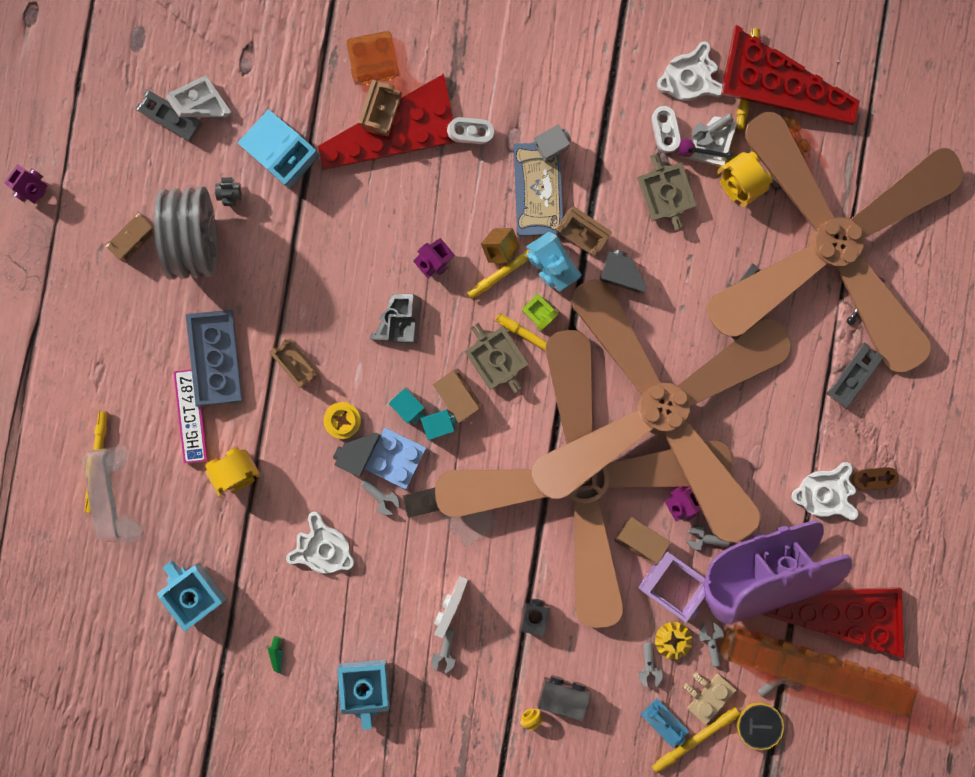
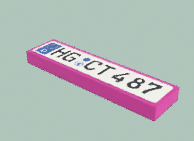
M192 370L174 371L184 464L209 461L203 407H195Z

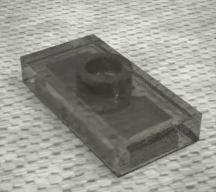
M435 487L402 495L408 518L440 510L436 502Z

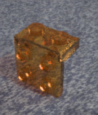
M384 31L347 40L346 44L352 68L351 73L355 85L371 84L372 80L388 81L400 76L391 32Z

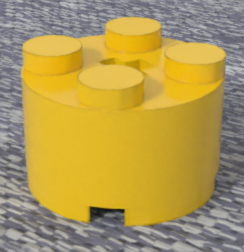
M752 151L750 153H740L717 171L718 174L721 173L722 179L719 181L723 190L733 202L736 200L740 201L741 204L739 206L741 207L747 206L767 192L769 184L773 182L771 175L764 171L759 164L758 156Z
M235 447L225 453L226 457L219 461L214 459L205 465L207 469L205 473L219 498L225 497L224 492L230 490L233 494L247 487L255 481L253 476L260 477L261 474L247 450H239L238 447Z

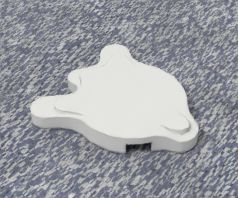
M702 41L693 52L682 54L671 60L665 69L664 75L657 82L658 90L662 93H668L681 101L695 100L703 95H711L717 98L722 97V84L711 78V75L717 72L718 66L709 58L710 44Z
M843 462L831 471H817L809 474L800 486L792 492L793 502L800 504L809 513L819 517H829L837 514L848 520H855L858 517V510L847 501L848 496L856 493L855 487L849 481L853 471L852 465L848 462Z
M314 511L310 513L308 522L311 532L309 534L301 532L297 535V548L287 554V562L292 565L305 564L312 570L323 574L341 569H351L354 566L355 560L350 553L347 538L337 529L327 526L319 512Z

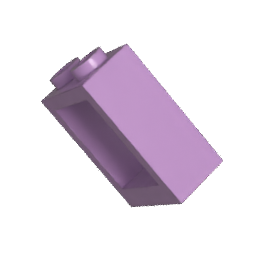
M665 551L658 564L652 566L638 586L641 591L684 622L694 619L699 611V604L702 600L706 601L704 594L705 578L668 551ZM671 562L701 582L682 611L652 590Z

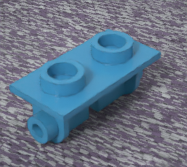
M656 698L641 713L642 717L672 748L676 744L682 745L686 740L684 737L689 731Z

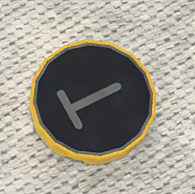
M755 702L747 705L740 712L736 722L738 735L746 745L753 749H770L779 742L783 735V718L774 707L767 703Z

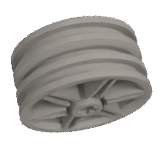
M203 186L195 190L193 187H189L183 193L178 188L171 189L170 192L167 189L159 190L154 210L155 237L160 264L166 278L169 280H175L177 277L187 279L190 273L194 278H201L203 275L213 277L216 273L218 262V240L213 204L207 188Z

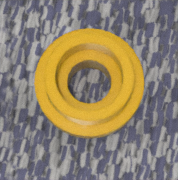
M528 709L522 714L520 724L529 731L534 730L543 721L542 713L539 709Z

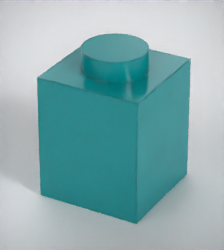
M406 387L388 403L407 424L411 421L415 424L425 415L422 412L425 407Z
M448 409L420 418L428 440L454 432V426H457L454 415L449 413Z

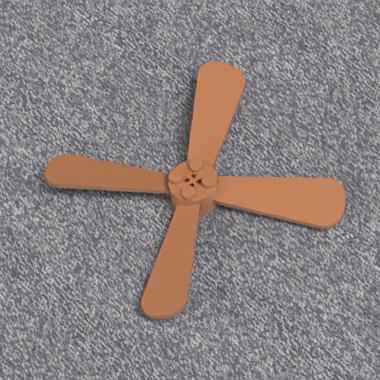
M765 112L752 119L745 130L748 145L808 220L813 229L808 238V247L714 294L706 306L707 316L711 323L724 335H741L822 267L837 268L876 351L883 355L881 360L883 365L894 372H906L922 364L928 358L931 350L928 337L860 254L864 247V238L954 192L963 180V169L958 156L949 148L935 150L851 219L843 217L834 218L785 120L774 112Z
M595 279L579 285L572 294L574 310L638 390L641 397L635 412L538 458L531 469V477L534 484L548 498H564L648 432L655 435H665L713 534L724 542H736L750 535L756 530L760 522V513L757 506L688 423L687 417L690 413V406L781 364L788 357L791 345L783 326L774 319L761 320L679 385L660 383L612 288L607 283Z
M576 330L554 333L548 339L545 351L566 444L592 432L591 345L589 339L583 333ZM705 441V444L731 474L732 456L730 449L720 441ZM672 449L608 463L594 474L590 480L585 481L586 485H580L567 496L574 500L575 611L579 620L588 627L602 628L612 626L623 615L622 599L598 499L605 494L608 487H690ZM531 469L450 470L444 472L438 478L435 485L437 506L443 514L449 517L465 516L546 497L534 484L531 477Z

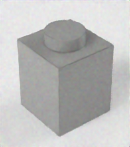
M557 124L534 137L533 143L544 162H547L569 149L571 137L565 128L561 129L560 125Z

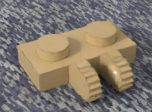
M695 672L693 675L694 679L705 688L698 693L688 683L683 686L695 697L687 708L706 725L735 693L736 689L718 673L708 683Z

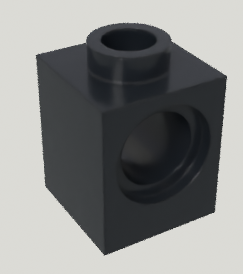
M531 598V602L525 601L521 632L544 636L549 606L545 605L544 600ZM534 610L542 614L541 619L536 622L529 619L530 612Z

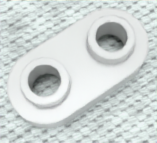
M660 106L651 117L656 144L660 151L672 153L678 148L681 141L676 116L670 107ZM659 117H666L667 122L661 123ZM669 138L672 144L666 145L664 139Z
M457 117L449 123L447 133L455 142L486 144L492 139L494 128L489 121L484 119ZM455 128H459L461 134H457ZM477 130H481L483 136H479Z

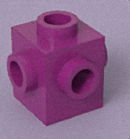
M18 164L4 182L14 191L12 195L24 203L26 200H29L33 204L44 196L48 186L41 180L43 175L32 168L30 171H27Z
M439 238L430 245L428 243L424 244L417 251L419 255L413 262L429 279L435 274L437 276L443 274L449 268L447 264L455 254Z
M683 486L674 489L670 492L672 496L664 501L675 521L684 518L686 521H689L698 516V511L701 510L690 487L684 489Z

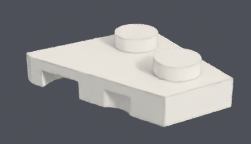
M206 75L168 93L166 99L179 117H228L231 113Z
M714 116L707 124V126H710L711 124L715 123L721 118ZM733 121L714 133L712 137L714 143L709 147L697 146V142L706 137L704 133L698 134L693 140L695 147L723 153L729 152L737 122ZM697 152L690 157H683L718 167L726 163V158Z
M459 576L452 594L447 593L442 604L445 610L443 613L438 612L434 625H437L434 635L440 638L444 637L459 605L468 579Z

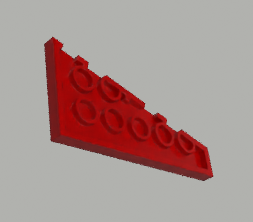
M736 25L734 27L721 95L849 125L856 123L860 103L858 99L837 86L833 87L823 81L822 77L807 71L803 65L777 49L768 47L761 42V39L756 36L752 37L744 32L740 26Z
M444 74L401 98L389 136L366 132L357 123L320 144L318 149L322 169L327 170L458 143L453 141L447 133V128L453 120Z
M902 588L831 589L827 592L762 613V615L904 658Z

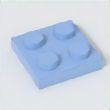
M384 428L365 470L407 489L426 447Z

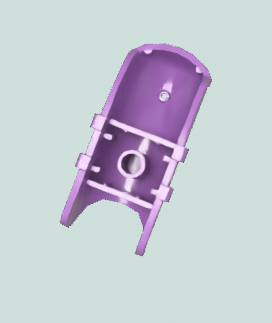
M818 520L789 528L783 526L777 528L775 532L765 535L762 533L752 535L751 539L724 550L711 562L704 580L706 602L712 614L719 621L732 625L733 623L831 590L849 575L853 567L852 558L844 554L820 562H813L810 559L824 535L823 524Z

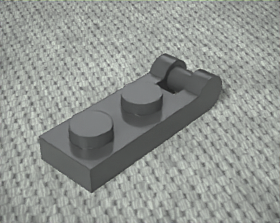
M146 89L143 94V101L141 104H137L135 110L191 142L202 121L196 117H179L167 100ZM154 102L156 103V106L152 111L149 108L151 104Z
M862 343L826 395L844 408H847L881 362L883 355L879 352H873L868 344ZM864 356L870 360L867 365L861 361Z

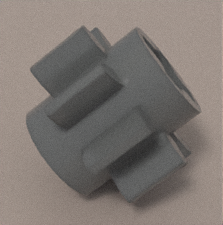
M221 177V183L215 184L216 200L222 201V205L235 206V200H241L240 182L235 183L232 177Z

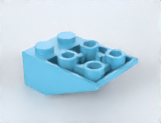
M269 109L238 142L244 150L288 190L319 157L318 152Z

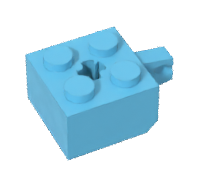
M547 232L526 246L529 251L526 256L533 266L541 270L538 275L543 283L548 285L550 289L553 287L561 291L578 280L581 273L571 261L558 236Z
M173 560L163 567L169 576L166 580L169 585L157 594L184 632L227 600L200 562L189 570H186L185 567L180 569ZM191 593H194L196 597L191 601L189 596Z
M387 660L340 663L337 669L341 714H356V717H361L362 730L372 729V716H377V712L389 711L390 709ZM362 683L369 686L366 692L362 691L363 688H359Z

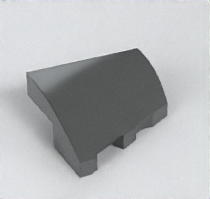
M393 294L388 302L387 310L382 313L379 319L382 322L376 333H371L370 340L418 343L422 298L414 294Z

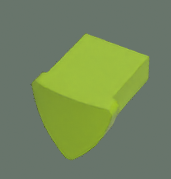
M539 294L522 309L537 325L536 329L539 331L547 327L559 313L556 308L553 309Z

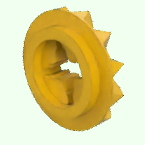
M334 403L324 414L325 429L335 438H349L360 427V414L350 403ZM347 411L346 420H348L349 423H351V425L343 424L342 427H340L338 430L339 421L336 420V418H334L333 416L342 417V415L345 414V412Z
M668 622L658 629L655 636V645L659 653L667 659L678 660L686 656L690 648H692V636L688 628L683 624ZM672 631L676 638L683 639L677 642L676 650L672 644L664 643L671 640Z

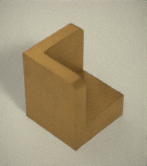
M494 228L481 243L488 263H508L519 249V243L513 228Z

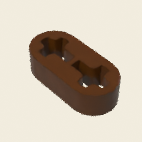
M889 467L860 469L852 476L853 485L860 490L892 488L899 481L898 472ZM886 471L887 474L892 475V479L888 480V484L884 480H878V476H885ZM863 473L865 477H873V481L865 482V486L863 483H859V478L863 477Z

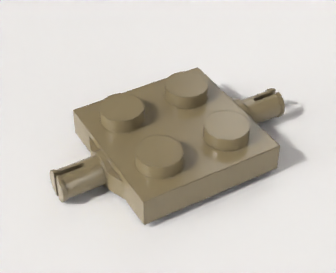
M653 154L650 158L654 169L650 173L637 178L651 221L671 218L674 230L682 229L684 226L680 214L697 206L683 164L681 162L672 166H663L660 154Z
M479 323L471 327L478 340L464 352L488 388L491 390L497 385L507 382L514 393L522 389L515 376L529 364L505 328L502 326L496 331L486 334Z

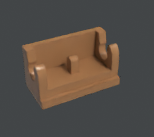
M376 80L371 81L358 120V124L366 132L389 136L402 97L401 91L394 90L395 86L377 82Z
M575 206L567 210L555 230L591 256H594L597 251L599 252L612 233V231Z
M136 212L134 214L135 217L111 241H107L104 244L116 258L125 263L155 234V227L140 212Z
M291 339L283 340L279 347H275L269 352L299 388L303 389L320 374Z
M458 369L452 370L433 384L458 423L483 407Z
M630 517L624 523L614 539L615 542L651 565H656L660 562L671 543L633 517Z

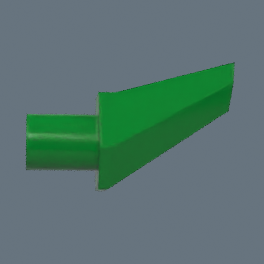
M274 636L271 646H266L273 671L281 674L283 650L280 649L283 638Z

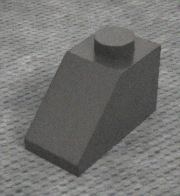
M620 250L609 251L599 280L644 294L647 287L632 258L627 257V253Z
M373 433L345 443L343 447L338 446L333 456V459L336 460L334 465L361 477L381 434Z

